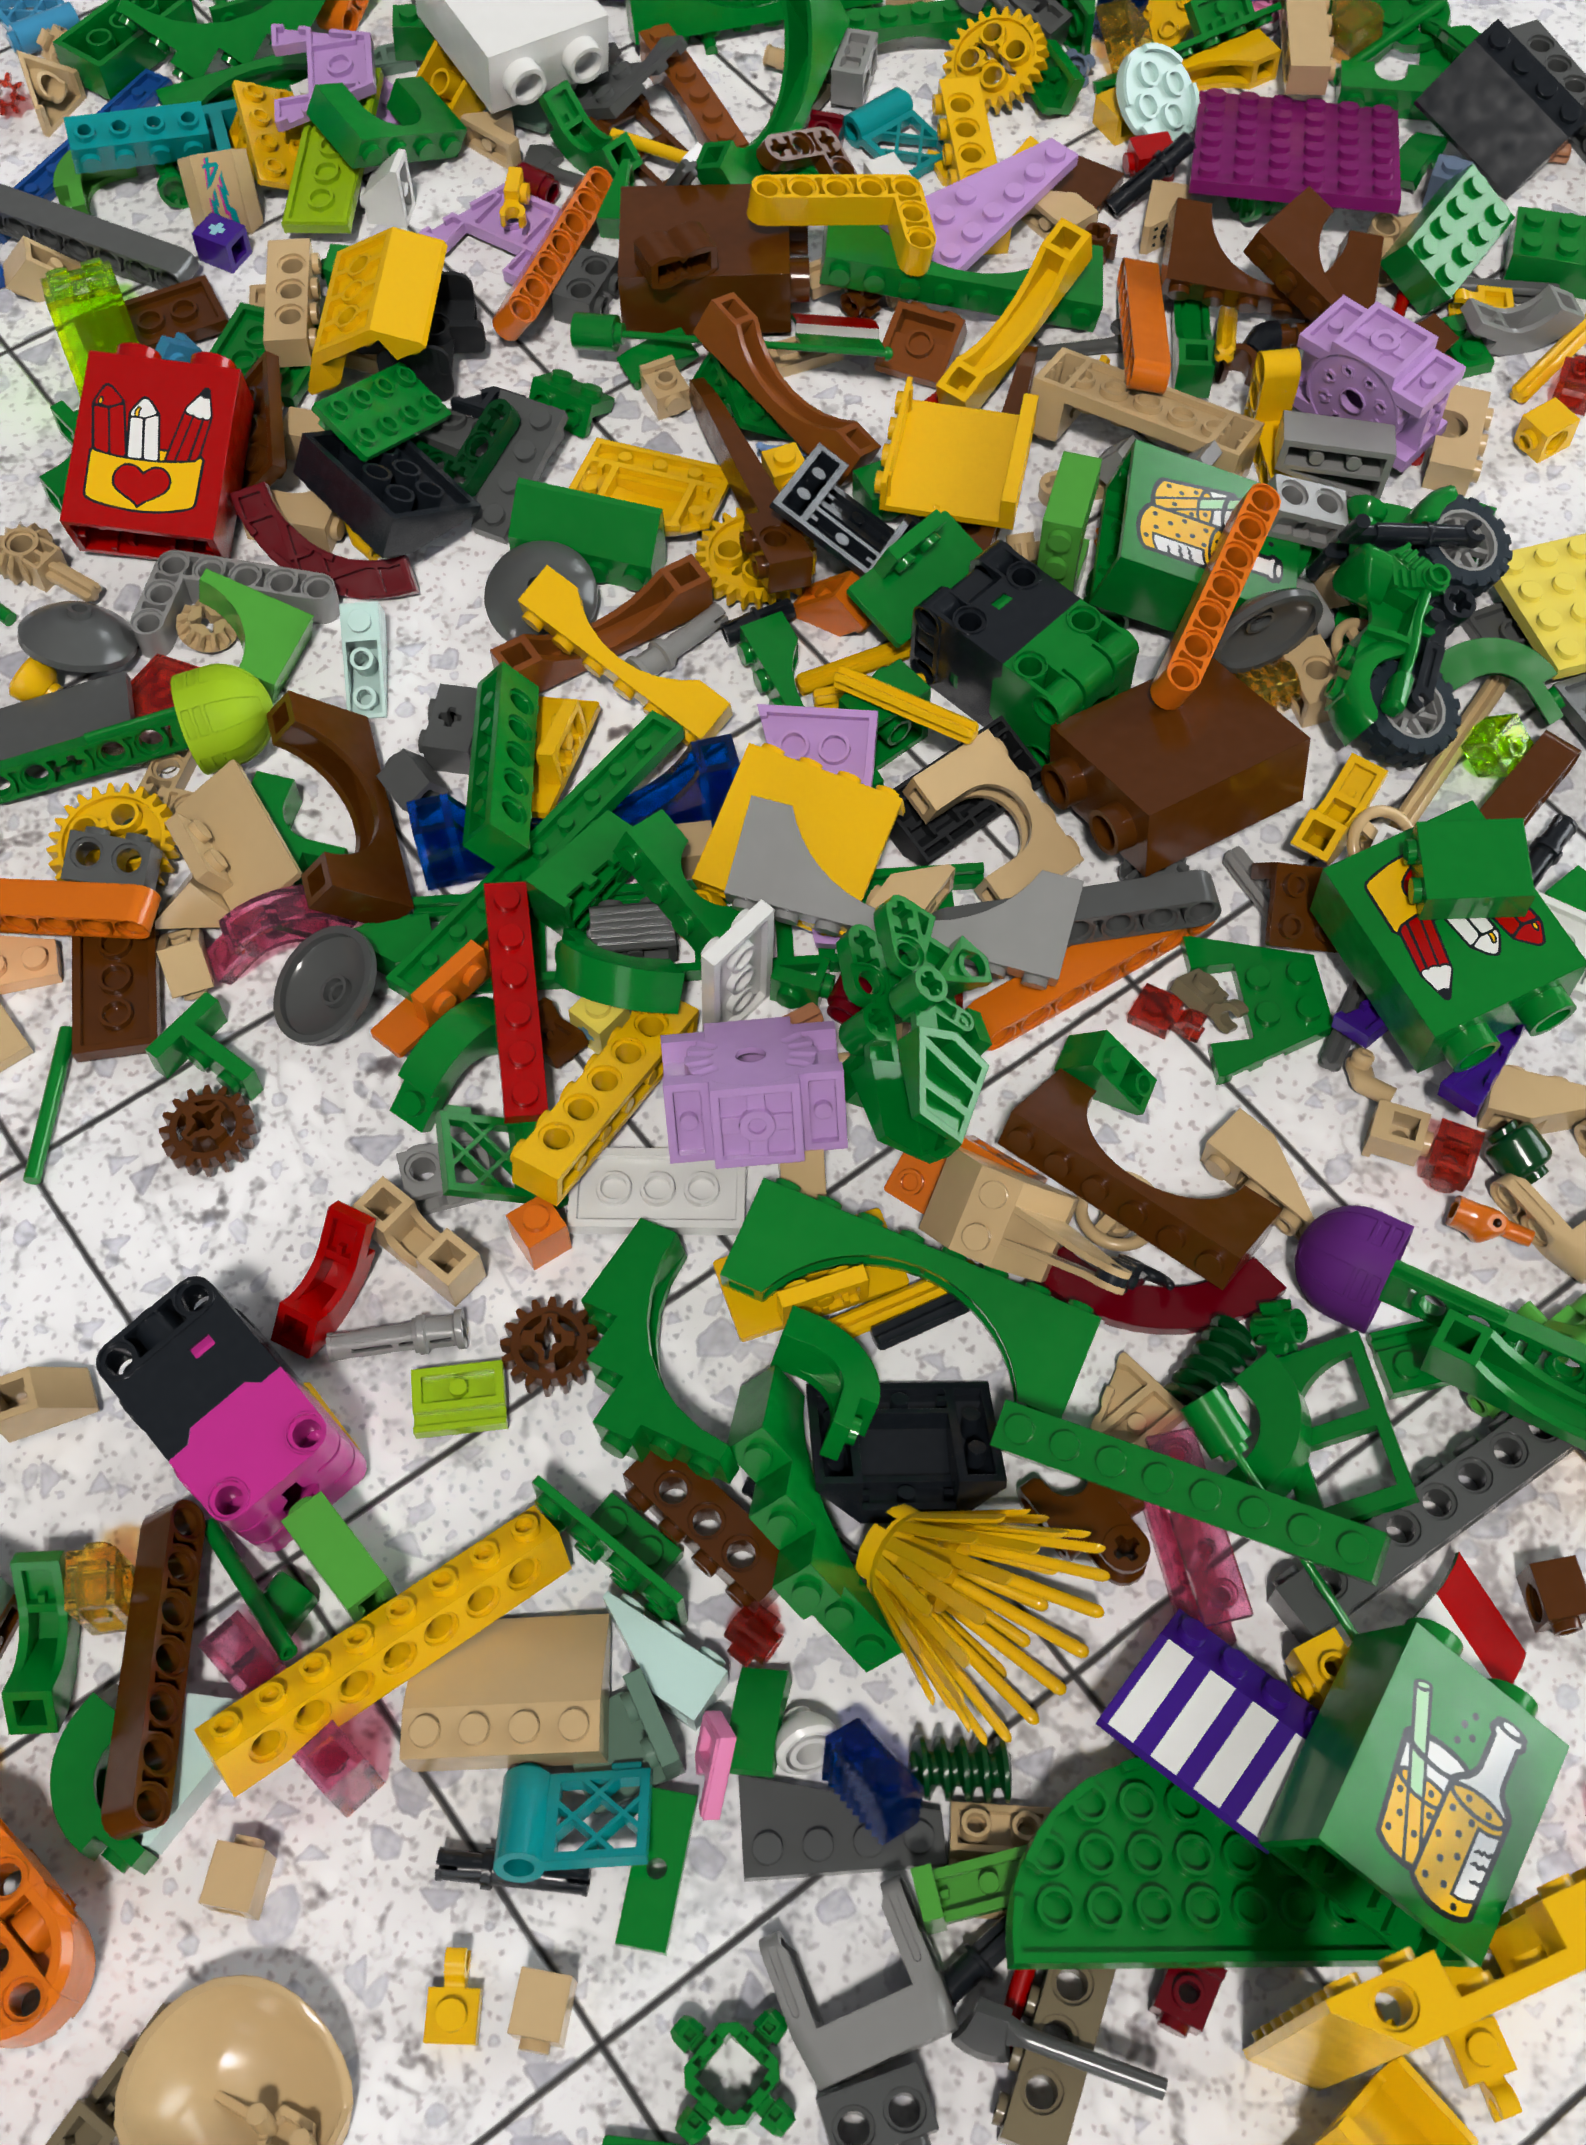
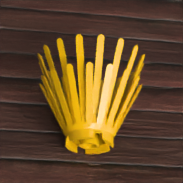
M907 1504L894 1506L886 1511V1513L896 1519L886 1529L874 1523L868 1531L859 1549L855 1565L856 1571L859 1576L867 1580V1583L864 1584L872 1596H874L929 1702L934 1706L935 1695L918 1662L944 1704L950 1710L955 1711L968 1733L972 1729L978 1740L983 1745H987V1735L965 1704L964 1694L961 1689L999 1737L1005 1742H1011L1010 1730L982 1697L976 1685L962 1668H966L970 1664L1029 1724H1038L1040 1720L1039 1715L1004 1680L1007 1675L1005 1667L950 1615L1054 1694L1061 1696L1067 1691L1066 1685L1010 1642L1012 1641L1020 1647H1028L1031 1643L1030 1637L991 1610L1078 1658H1086L1089 1655V1648L1082 1642L981 1587L1041 1612L1048 1609V1601L1092 1618L1103 1617L1104 1609L1098 1604L969 1556L1046 1575H1054L1060 1572L1105 1582L1110 1579V1574L1106 1570L1035 1553L1040 1550L1041 1546L1094 1554L1104 1552L1106 1547L1098 1543L1062 1539L1063 1537L1086 1538L1092 1533L1090 1531L1001 1524H1041L1049 1519L1046 1515L1028 1514L1031 1509L921 1512Z

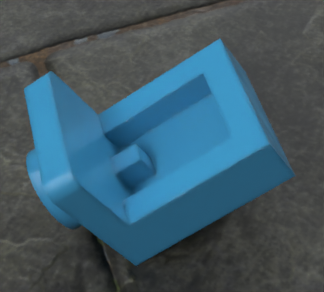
M177 332L174 338L161 335L155 349L160 353L162 359L189 363L194 353L202 352L185 333Z

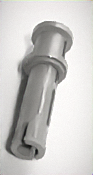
M713 603L709 608L665 639L659 638L650 641L645 651L636 657L629 656L625 659V662L636 669L655 676L664 670L670 671L675 667L678 657L718 630L721 623L728 621V616L720 619L719 617L726 612L719 604Z
M463 1309L454 1310L453 1315L426 1318L424 1314L416 1315L408 1323L326 1334V1350L330 1362L398 1351L415 1350L416 1353L425 1355L429 1354L430 1349L457 1346L460 1350L467 1349L468 1347L467 1325Z

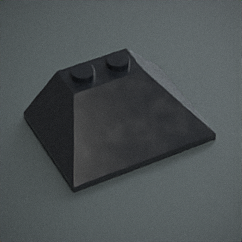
M819 442L769 507L862 577L874 567L888 547L920 523L921 520L914 515L907 514L896 530L883 522L836 485L849 465Z
M988 1382L880 1383L879 1404L865 1437L858 1435L853 1446L845 1443L837 1461L819 1455L830 1422V1410L821 1393L811 1384H806L815 1491L860 1524L891 1523L896 1518L887 1514L886 1511L901 1504H907L921 1512L972 1511L1006 1488L1007 1477L1002 1451L990 1445L996 1428V1420Z

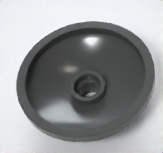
M540 540L519 545L508 551L498 560L488 576L484 592V602L492 626L505 641L512 640L522 634H549L543 628L540 632L531 628L521 618L523 612L518 603L520 596L546 565L550 566L578 588L588 622H592L598 604V587L589 564L578 552L558 542Z
M1285 588L1265 592L1246 600L1232 612L1212 657L1233 674L1252 671L1280 659L1283 655L1288 654L1299 646L1317 627L1323 614V605L1320 599L1310 590Z
M63 601L44 605L26 615L18 625L17 637L22 650L34 660L60 670L81 673L109 671L127 664L134 658L138 650V643L131 626L123 617L109 609L89 602Z
M336 925L326 927L307 937L289 956L279 974L273 999L276 1022L280 1030L288 1038L309 1046L325 1044L349 1030L362 1016L373 995L377 976L375 951L370 941L363 934L348 926Z

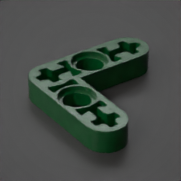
M505 399L493 400L482 412L456 457L418 439L411 438L409 440L434 463L444 462L443 471L453 480L456 475L465 480L464 483L458 482L457 484L473 498L481 489L520 423V415ZM488 442L487 451L483 455L476 457V451L479 446Z

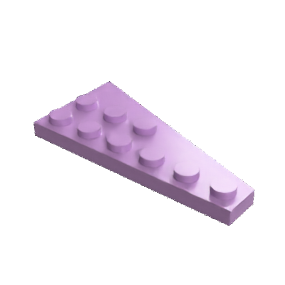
M1050 138L925 196L937 239L931 261L950 268L967 271L1077 165L1079 154ZM879 225L890 236L887 225Z
M757 704L766 743L782 749L785 752L784 756L798 761L800 757L813 759L820 763L825 771L836 775L838 771H845L860 778L861 784L869 787L873 786L879 721L878 711ZM812 929L816 948L836 949V942L840 937L823 936L820 932Z

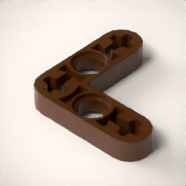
M813 127L770 134L756 150L759 162L772 172L815 165L819 174H836L833 169L837 170L840 174H857L836 135L825 127ZM793 144L797 145L803 151L804 154L796 150Z

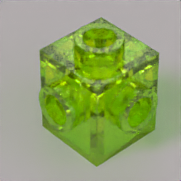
M1514 713L1485 717L1473 727L1471 735L1461 745V748L1478 777H1505L1510 774L1534 743L1519 715Z

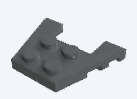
M682 35L661 37L643 62L629 63L628 61H622L619 64H614L621 55V51L615 42L609 43V71L600 74L588 83H577L574 90L587 116L593 117L595 120L616 119L646 90L643 83L650 76L661 75L669 67L666 60L675 51L681 55L688 48V44Z

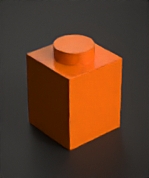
M536 1196L506 1214L511 1236L534 1271L572 1248L566 1223L555 1207L544 1199Z

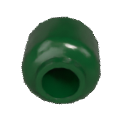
M1513 1119L1486 1138L1489 1145L1485 1149V1157L1500 1177L1506 1173H1511L1533 1184L1549 1172L1545 1164L1552 1157V1149L1531 1122L1518 1124Z

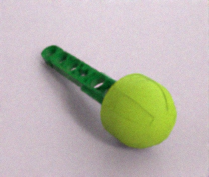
M210 664L172 675L171 693L174 707L84 733V736L0 760V776L10 782L8 788L0 790V804L96 775L109 774L185 750H190L195 762L206 775L218 772L232 759L240 763V765L245 764L260 754L270 740L271 734L267 713L273 708L272 700L263 684L255 676L233 665ZM168 725L171 727L172 738L170 737ZM153 730L160 733L163 739L157 744H147L141 740L140 735L144 731ZM113 741L121 744L125 750L123 753L113 756L105 753L101 747L105 743ZM74 755L77 760H82V764L76 765L73 760L68 761V756ZM30 765H41L47 769L48 774L43 778H33L27 774L25 769ZM60 766L59 772L56 771V767Z

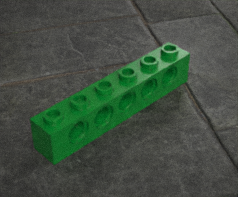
M503 661L477 683L462 845L501 871L513 861L522 859L528 852L531 844L529 836L530 821L532 819V793L534 791L533 774L536 763L535 743L538 735L536 731L537 714L539 711V686Z

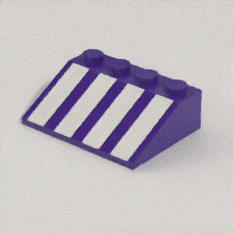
M1179 1608L1095 1724L1268 1855L1269 1851L1259 1844L1258 1840L1316 1720L1319 1710L1293 1692L1284 1682L1275 1679L1248 1659L1243 1652L1233 1648L1207 1629L1202 1622L1192 1618Z

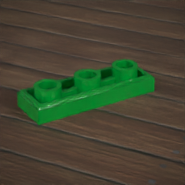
M652 1787L648 1865L631 1866L615 1941L616 1946L667 1956L698 1802L696 1795ZM656 1863H662L667 1867L666 1874L660 1879H653L649 1876V1869Z

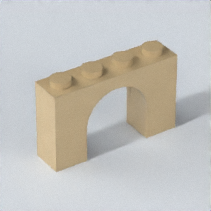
M289 406L283 419V429L286 432L284 441L286 459L296 460L302 433L325 431L318 424L320 418L312 410ZM271 490L278 507L289 523L311 543L332 553L337 540H341L344 536V521L335 512L331 511L313 491L288 493ZM244 526L247 539L255 540L253 537H251V535L248 533Z
M989 729L977 735L972 744H963L914 776L902 791L925 824L961 801L971 798H984L994 801L1012 815L1020 835L1018 853L1011 861L985 877L974 889L982 902L1012 898L1029 885L1042 870L1067 876L1084 861L1076 841L1064 833L1056 822V816L1052 808L1040 800L1032 789L1029 777L1022 770H1018L1009 758L1005 744L999 738L994 737Z

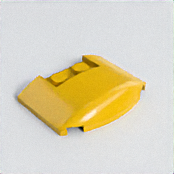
M598 437L569 486L570 489L663 509L665 537L687 535L709 529L730 487L720 465Z

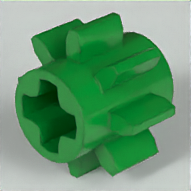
M1290 1299L1260 1303L1259 1308L1261 1312L1254 1313L1250 1320V1334L1254 1343L1258 1346H1266V1352L1271 1350L1274 1355H1287V1353L1297 1352V1343H1302L1306 1339L1308 1332L1304 1313L1300 1309H1291Z

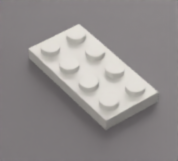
M762 899L750 910L748 908L743 909L733 920L731 928L720 938L718 936L712 938L701 952L702 1032H704V1023L745 1020L770 996L775 909Z
M606 1147L569 1191L567 1216L569 1234H629L639 1219L642 1218L674 1231L678 1235H738L745 1220L747 1166L716 1169L715 1160L670 1164L669 1148Z

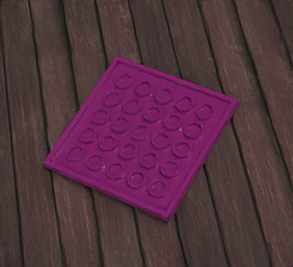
M1218 88L1199 92L1200 104H1198L1194 134L1195 147L1197 148H1194L1192 153L1188 193L1290 203L1310 186L1332 208L1391 214L1399 213L1401 180L1398 110H1393L1392 107L1384 104L1360 108L1359 104L1352 101L1334 104L1326 103L1320 98H1309L1303 101L1293 100L1287 95H1275L1273 98L1262 97L1250 91L1231 94Z

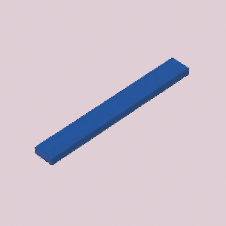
M146 68L97 113L154 107L159 103L156 90L173 85L172 80ZM68 139L13 188L52 201L57 196L53 186L54 172L61 158L70 150ZM0 233V243L4 245L11 237Z

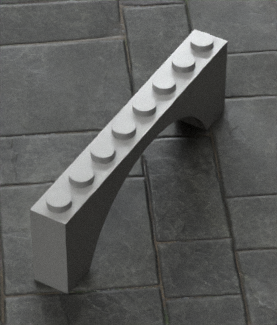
M751 795L724 892L726 900L732 902V908L740 912L745 908L750 910L762 899L775 909L774 920L785 924L797 925L798 920L815 924L814 930L832 936H838L839 931L846 932L856 924L868 926L876 931L874 925L875 908L845 892L829 878L810 854L797 826L793 806ZM1042 870L1023 890L996 907L968 917L935 920L931 937L949 947L952 942L963 935L988 958L992 978L1004 979L1005 974L1022 978L1021 984L1030 988L1046 990L1047 985L1055 987L1059 980L1084 881ZM899 949V953L905 954L903 950ZM964 960V963L976 966L971 960Z

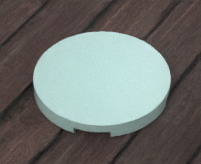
M1146 43L1125 56L1119 66L1116 77V96L1122 117L1135 136L1168 131L1174 142L1181 133L1186 132L1189 135L1190 132L1194 131L1198 104H1200L1199 92L1196 82L1192 83L1188 72L1182 64L1183 58L1176 51L1161 43Z

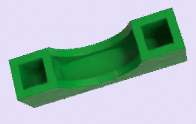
M661 809L626 830L613 852L618 857L622 867L630 872L644 888L649 900L657 904L671 921L676 933L684 937L701 962V952L705 945L716 936L720 938L731 928L733 920L740 911L733 909L732 906L713 904L703 899L690 887L684 877L681 865L682 853L689 840L665 811Z

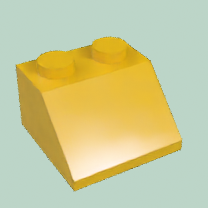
M435 39L415 77L422 76L460 121V117L465 113L485 111L486 106Z

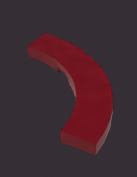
M261 482L229 493L236 512L248 533L268 554L270 559L279 566L329 575L334 581L338 596L347 598L386 600L420 593L408 556L402 555L382 560H354L335 555L311 543L289 523L278 507L268 483Z
M1063 1246L1058 1250L1057 1256L1094 1272L1097 1271L1096 1268L1077 1257L1066 1247ZM1255 1257L1243 1266L1224 1290L1208 1281L1196 1285L1175 1287L1173 1290H1168L1165 1287L1141 1285L1135 1287L1134 1290L1128 1289L1127 1293L1119 1295L1053 1265L1046 1281L1036 1282L1050 1290L1051 1296L1065 1303H1068V1300H1077L1089 1305L1094 1309L1093 1314L1101 1317V1320L1105 1321L1104 1324L1132 1332L1155 1335H1184L1203 1332L1204 1329L1210 1326L1211 1319L1217 1314L1232 1317L1239 1322L1259 1312L1260 1303L1277 1300L1287 1289Z

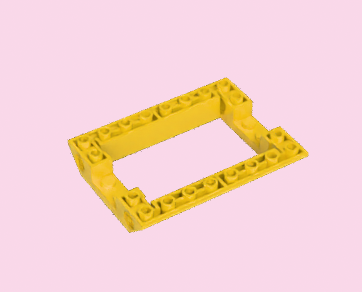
M1586 1867L1572 1874H1564L1537 1887V1895L1502 1914L1487 1950V1953L1495 1957L1501 1968L1498 1980L1493 1979L1489 1970L1483 1971L1481 1967H1443L1434 1950L1416 1958L1409 1946L1377 1962L1382 1974L1363 1983L1356 1971L1325 1985L1323 1989L1311 1994L1312 1996L1303 1999L1300 2003L1290 2007L1289 2010L1279 2014L1280 2016L1252 2031L1251 2034L1255 2042L1243 2049L1246 2059L1312 2089L1321 2091L1417 2050L1586 1970ZM1378 1992L1387 1993L1398 2002L1401 2009V2020L1398 2026L1393 2018L1385 2021L1375 2001Z

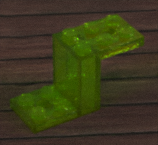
M101 258L86 260L80 264L81 268L67 271L66 267L52 269L45 273V278L40 279L46 305L75 380L80 400L89 350L116 353V347L121 343H138L109 260L102 262Z

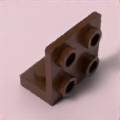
M1281 862L1252 863L1251 879L1266 881V889H1270L1265 944L1267 946L1338 953L1310 911L1323 870L1322 867Z

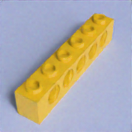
M979 77L939 79L938 92L932 95L933 116L939 117L937 120V136L939 141H944L942 159L944 166L949 165L947 173L949 186L996 164L997 158ZM1012 228L983 255L1008 253Z
M680 1000L678 1014L632 1010L629 1020L623 1027L617 1026L612 1031L606 1047L600 1054L595 1053L589 1058L582 1075L576 1082L570 1081L565 1086L558 1103L551 1111L547 1109L541 1114L536 1123L535 1130L527 1139L522 1138L516 1143L510 1155L512 1183L558 1206L663 1077V1061L660 1035L697 1032L699 1009Z

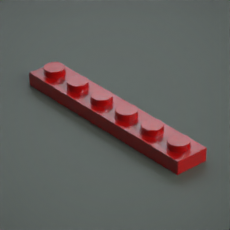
M525 881L484 883L483 892L504 1124L537 1122L541 1114L548 1109L527 887Z

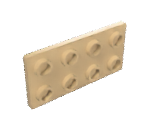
M233 759L176 807V813L164 822L195 880L221 894L234 919L241 925L247 924L301 878L302 871L240 763Z

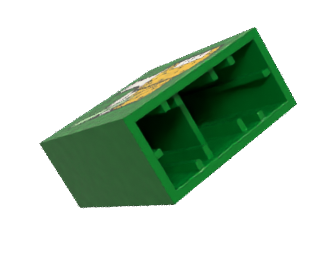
M1135 439L1104 488L1089 604L1176 633L1231 512L1249 489L1259 482ZM1267 536L1234 610L1246 600L1259 594L1285 588H1297V578L1308 563L1312 546Z
M1412 1617L1407 1619L1404 1625L1355 1635L1258 1843L1394 1951L1398 1952L1410 1946L1417 1958L1434 1950L1443 1967H1481L1570 1746L1535 1718L1538 1712V1704L1531 1695L1509 1682L1495 1678H1485L1460 1657L1463 1651V1644L1451 1630L1432 1620Z

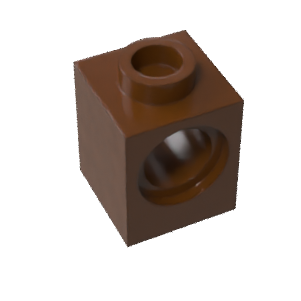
M1576 1555L1529 1563L1516 1578L1535 1633L1552 1630L1554 1636L1558 1637L1581 1631L1583 1629L1582 1623L1586 1621V1583Z

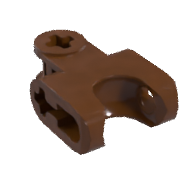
M1032 1478L1017 1488L1021 1507L1023 1509H1031L1028 1514H1040L1049 1517L1046 1522L1035 1524L1036 1526L1092 1532L1086 1538L1063 1537L1062 1539L1092 1542L1105 1546L1106 1550L1102 1553L1086 1552V1554L1097 1568L1106 1570L1110 1574L1109 1582L1118 1586H1130L1142 1578L1151 1552L1150 1542L1132 1518L1145 1509L1144 1501L1085 1481V1489L1073 1496H1062L1053 1492L1039 1478ZM1053 1548L1063 1560L1069 1562L1084 1553ZM1117 1550H1118L1122 1555H1126V1554H1128L1129 1552L1132 1553V1554H1133L1132 1561H1131L1128 1557H1126V1556L1121 1557L1120 1559H1118V1558L1116 1557V1552H1117Z

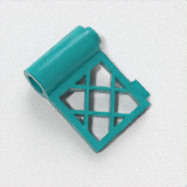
M894 87L844 116V137L854 148L862 146L874 158L894 152L900 161L917 163L916 167L909 170L916 179L934 170V164L942 160L944 141H939L937 132L912 109L913 101L910 94L900 87ZM912 124L920 132V135L900 133V130ZM880 141L894 142L895 150L880 148L877 143ZM899 143L918 145V153L898 150ZM922 146L937 148L940 153L936 155L922 153Z
M642 1761L612 1763V1770L550 1774L535 1763H522L508 1770L503 1778L493 1870L496 1875L509 1882L527 1883L540 1878L544 1871L648 1865L653 1784L651 1768H643ZM640 1786L639 1796L624 1809L610 1798L621 1787ZM585 1790L591 1797L574 1812L562 1803L563 1791ZM603 1805L615 1817L596 1833L583 1820L599 1806ZM637 1814H638V1821H637L635 1818H633V1817H635ZM624 1825L637 1835L636 1847L613 1848L607 1842ZM574 1828L588 1839L576 1851L558 1852V1842Z

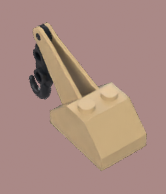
M959 1147L951 1156L947 1157L919 1226V1229L954 1252L988 1267L1040 1283L1046 1281L1053 1265L1119 1295L1127 1293L1128 1289L1134 1290L1135 1287L1143 1285L1145 1281L1158 1284L1168 1290L1175 1288V1282L1162 1272L1121 1253L1118 1254V1257L1111 1256L1110 1258L1073 1229L1069 1223L1080 1198L962 1147ZM1060 1245H1063L1085 1261L1098 1267L1097 1271L1094 1272L1057 1256Z

